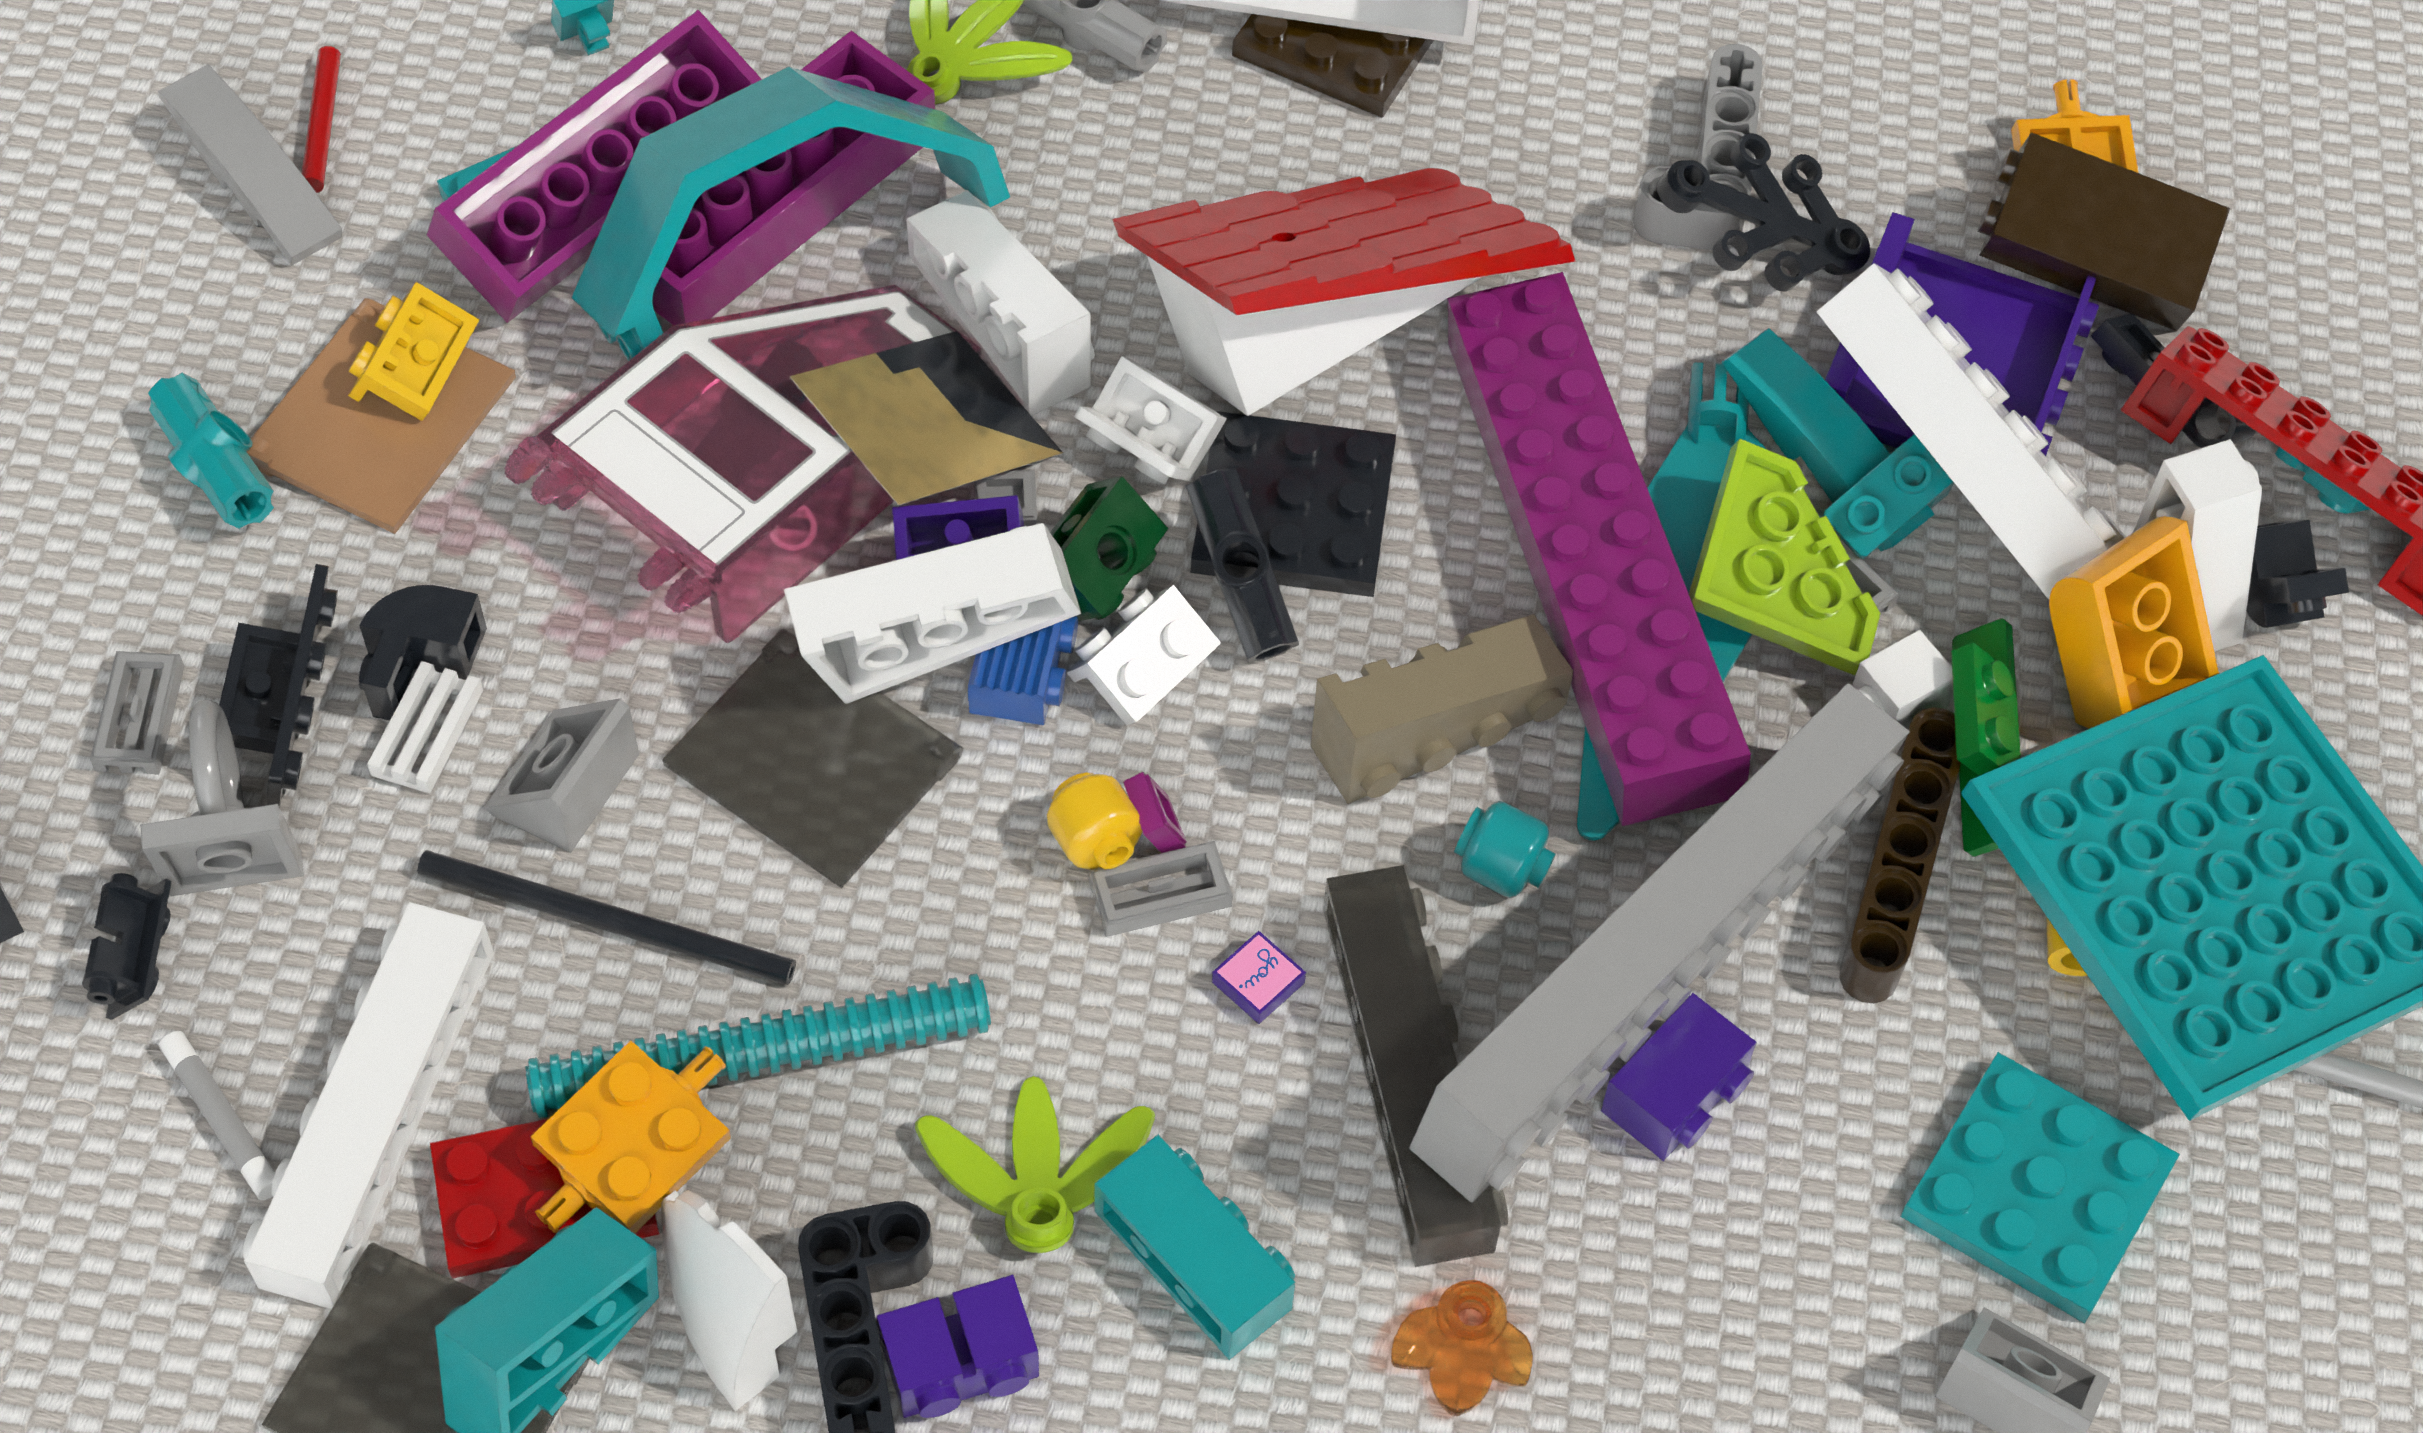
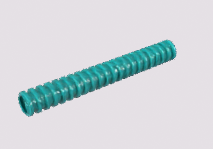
M976 973L970 974L968 982L959 983L956 977L949 978L948 986L938 987L936 981L928 982L927 990L917 991L916 986L913 985L906 988L907 994L897 995L895 989L886 991V998L876 999L875 994L871 993L865 995V1002L855 1003L854 998L850 997L844 999V1006L834 1007L833 1002L829 1001L824 1002L823 1010L813 1011L812 1006L808 1005L803 1006L802 1014L792 1015L791 1009L782 1010L781 1018L771 1019L770 1013L761 1015L760 1022L750 1023L749 1017L740 1019L739 1026L729 1027L728 1021L719 1023L718 1030L708 1031L707 1025L698 1027L697 1034L687 1035L686 1029L677 1030L676 1038L666 1039V1035L661 1033L656 1034L655 1042L645 1043V1039L640 1037L635 1038L634 1043L659 1066L672 1070L676 1074H679L705 1046L713 1050V1054H717L726 1065V1068L721 1070L708 1083L709 1086L717 1085L718 1077L728 1076L729 1081L733 1082L738 1081L739 1073L749 1072L750 1077L754 1078L759 1077L760 1069L770 1068L771 1073L774 1074L781 1071L780 1065L791 1064L792 1069L795 1070L800 1069L801 1061L812 1060V1064L816 1066L821 1065L822 1057L832 1056L833 1060L837 1062L843 1060V1053L853 1052L855 1058L864 1056V1049L874 1048L875 1053L878 1054L883 1053L885 1045L895 1044L896 1049L899 1050L906 1047L905 1041L915 1040L918 1046L925 1045L926 1037L936 1036L937 1041L940 1042L945 1041L947 1033L957 1032L959 1038L966 1037L968 1029L977 1028L979 1034L987 1033L989 1030L988 1025H991V1018L983 979H979ZM614 1042L613 1050L603 1051L601 1045L593 1046L592 1054L582 1055L579 1049L572 1050L571 1058L561 1059L558 1053L551 1054L549 1062L540 1063L537 1057L528 1059V1066H525L533 1113H537L538 1118L542 1119L548 1117V1110H559L624 1047L623 1042Z

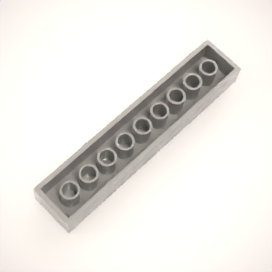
M1847 683L1437 1085L1409 1149L1471 1203L1489 1185L1493 1186L1497 1191L1502 1190L1525 1163L1526 1159L1521 1155L1533 1141L1540 1147H1544L1568 1119V1115L1564 1111L1577 1098L1583 1104L1591 1100L1609 1078L1610 1072L1606 1069L1617 1057L1627 1062L1643 1046L1652 1032L1647 1027L1657 1016L1660 1015L1667 1021L1690 996L1692 989L1688 985L1698 975L1708 980L1721 967L1732 951L1728 945L1737 935H1740L1744 940L1750 938L1768 917L1771 909L1767 905L1776 896L1785 901L1797 890L1809 873V870L1805 867L1814 857L1820 862H1824L1845 838L1847 832L1843 828L1851 820L1860 825L1869 817L1884 796L1880 790L1889 783L1904 762L1896 754L1910 731Z

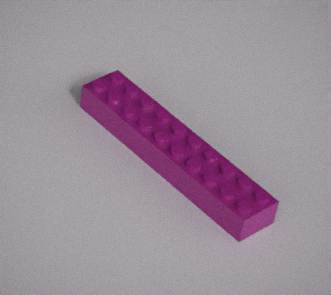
M1560 272L1447 298L1448 345L1557 648L1573 669L1571 686L1621 825H1631L1728 801L1748 781L1751 753L1564 273Z

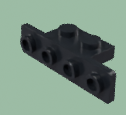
M315 565L301 633L238 622L219 706L226 715L235 748L274 754L268 778L266 806L278 804L280 808L284 789L296 790L299 781L303 752L294 751L293 745L296 733L309 734L315 697L306 696L305 690L308 679L318 681L321 679L327 643L317 642L319 626L332 627L338 597V590L327 588L329 566Z

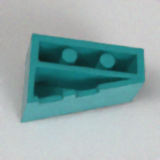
M596 1207L573 1225L566 1226L558 1231L549 1243L522 1263L508 1268L495 1283L468 1303L454 1308L441 1323L435 1326L446 1424L457 1433H521L542 1409L553 1416L567 1400V1397L560 1391V1388L588 1358L599 1365L659 1298L656 1248Z

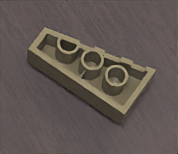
M1535 614L1469 633L1463 638L1457 649L1447 651L1439 643L1418 648L1414 658L1409 663L1391 668L1386 659L1365 664L1360 671L1363 677L1344 683L1337 673L1318 678L1316 683L1311 748L1347 804H1351L1366 796L1377 798L1390 792L1397 786L1399 781L1423 770L1425 772H1434L1443 768L1452 761L1455 755L1477 745L1488 747L1496 744L1510 730L1529 721L1543 722L1552 718L1567 704L1573 669Z

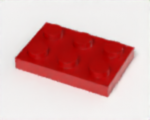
M548 1119L430 1143L446 1259L452 1279L520 1264L549 1243L556 1235V1233L549 1229L548 1224L545 1225L535 1213L537 1209H540L565 1185L558 1168L533 1146L531 1136ZM584 1204L559 1228V1231L566 1226L573 1225L592 1211L593 1208ZM656 1213L635 1233L637 1236L646 1238L660 1235Z

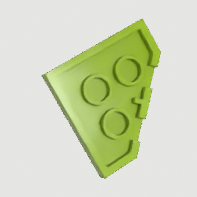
M1739 439L1729 452L1689 591L1693 607L1699 613L1856 676L1860 662L1870 656L1881 613L1869 592L1862 594L1846 566L1850 558L1827 516L1820 518L1807 496L1804 487L1808 482L1797 462Z

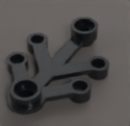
M1745 134L1732 147L1730 158L1735 168L1746 175L1760 199L1710 180L1708 170L1701 163L1694 160L1675 162L1658 181L1657 191L1659 198L1666 207L1674 212L1689 213L1700 203H1704L1759 225V227L1745 233L1739 230H1729L1714 244L1712 250L1714 260L1725 270L1736 271L1752 256L1789 239H1794L1811 246V248L1798 255L1792 251H1782L1766 265V280L1778 291L1787 292L1792 290L1804 277L1821 269L1832 275L1855 273L1869 260L1870 243L1864 231L1854 222L1839 218L1818 186L1822 179V168L1818 161L1809 155L1800 154L1794 157L1782 171L1784 185L1792 193L1798 194L1812 220L1798 215L1766 164L1770 159L1771 149L1768 142L1758 134ZM1745 149L1750 150L1756 159L1750 157ZM1797 170H1800L1801 172H1803V173L1805 174L1807 180L1804 179V178H1802V177L1798 174ZM1727 245L1734 247L1739 256L1734 255ZM1780 266L1785 267L1789 271L1791 277L1785 275L1782 272Z

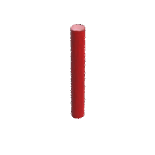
M332 46L321 47L317 54L301 172L316 193L321 192L324 188L341 60L340 51Z

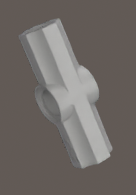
M1024 0L1022 5L1062 27L1064 40L1071 47L1086 51L1099 49L1135 71L1142 70L1146 73L1158 62L1159 56L1167 44V31L1165 28L1116 0Z

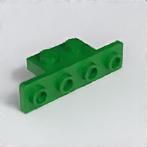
M2003 618L1957 635L1952 640L1951 656L1957 760L1961 762L1959 781L1963 850L1972 857L1999 848L1961 792L1971 779L2021 758L2012 625Z

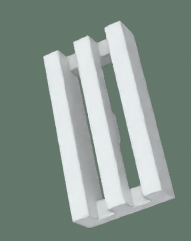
M421 661L367 763L370 775L430 794L483 692L480 678L468 675L466 680L458 678L456 671L445 668L443 673L435 671L433 664ZM433 688L434 690L430 698L428 699L420 717L418 718L409 738L407 739L398 759L396 760L394 766H392V763L395 760L414 721L416 720L425 700L427 699L431 689ZM450 694L456 695L457 698L418 773L411 772L420 751L427 744L435 729V723Z

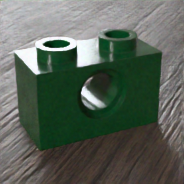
M1123 476L1087 484L1050 531L1063 552L1081 614L1077 615L1078 621L1093 618L1096 620L1104 619L1120 606L1124 599L1122 590L1134 575L1142 572L1153 562L1157 555V551L1154 548L1169 529Z

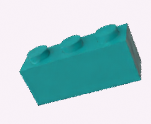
M1158 1134L1094 1183L1095 1213L1230 1360L1292 1310L1296 1283L1294 1281L1295 1273L1281 1252L1273 1246H1268L1264 1249L1249 1233V1224L1246 1217L1231 1199L1225 1196L1218 1199L1203 1183V1173L1191 1155L1182 1148L1173 1151Z

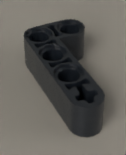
M893 1201L824 1214L813 1218L807 1223L799 1235L798 1251L829 1433H855L854 1430H862L867 1427L869 1428V1433H896L871 1293L906 1287L920 1282L932 1267L933 1243L930 1221L927 1214L918 1205L907 1201ZM898 1236H908L917 1241L914 1247L904 1252H894L885 1247L888 1241ZM829 1249H840L848 1253V1256L842 1262L835 1265H824L815 1260L823 1251ZM839 1313H852L860 1318L859 1322L846 1330H835L826 1325L832 1316ZM850 1378H863L872 1384L864 1394L856 1397H847L837 1391L838 1386Z

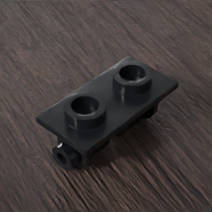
M116 873L111 876L110 882L104 884L101 888L94 928L115 936L116 939L113 942L98 936L91 940L82 985L88 990L87 999L96 1004H108L106 1018L110 1020L148 1001L157 986L159 969L156 966L160 940L168 928L171 916L167 903L172 881L168 879L144 890L137 887L138 879L130 874Z

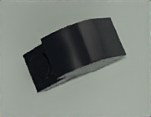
M2310 520L2281 521L2258 525L2246 609L2249 617L2257 625L2264 628L2325 618L2323 609L2327 608L2326 597L2349 593L2346 568L2317 569Z
M416 585L392 592L370 608L359 625L368 651L361 664L359 687L365 692L372 716L391 720L421 661L433 664L436 672L443 673L446 668L456 671L458 678L467 679L487 630L478 594L436 585Z

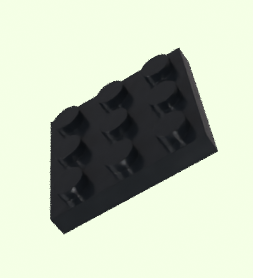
M1217 411L1218 414L1226 418V421L1210 447L1206 474L1219 469H1237L1260 536L1268 550L1269 560L1278 585L1374 597L1396 434ZM1197 522L1190 573L1216 576ZM1237 553L1227 561L1225 570L1232 577L1246 578L1257 570L1259 560L1249 553Z

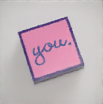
M1260 931L1256 932L1212 971V983L1258 1024L1264 1021L1305 984L1306 972Z

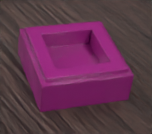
M1143 771L1123 781L1129 799L1139 813V824L1144 836L1161 853L1186 848V838L1166 792Z

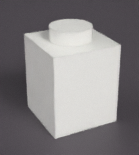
M1918 630L1860 662L1852 686L1908 730L1914 716L1923 709L1932 707L1947 709L1953 693L1952 666L1923 632Z

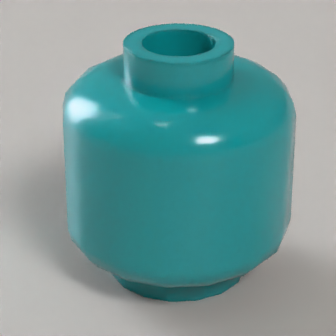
M1502 801L1494 802L1486 811L1479 807L1475 808L1454 850L1455 854L1462 857L1461 871L1465 877L1507 898L1519 895L1527 883L1539 888L1556 853L1545 848L1549 839L1547 824Z

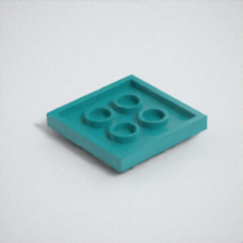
M1997 1052L1905 1205L1900 1217L2085 1324L2180 1154Z

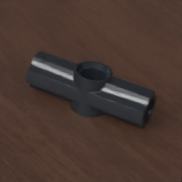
M1219 469L1199 476L1192 483L1185 485V489L1247 662L1265 661L1285 654L1288 650L1298 646L1299 640L1272 569L1268 550L1260 536L1237 469ZM1237 553H1249L1259 560L1257 570L1246 578L1232 577L1225 570L1227 561Z

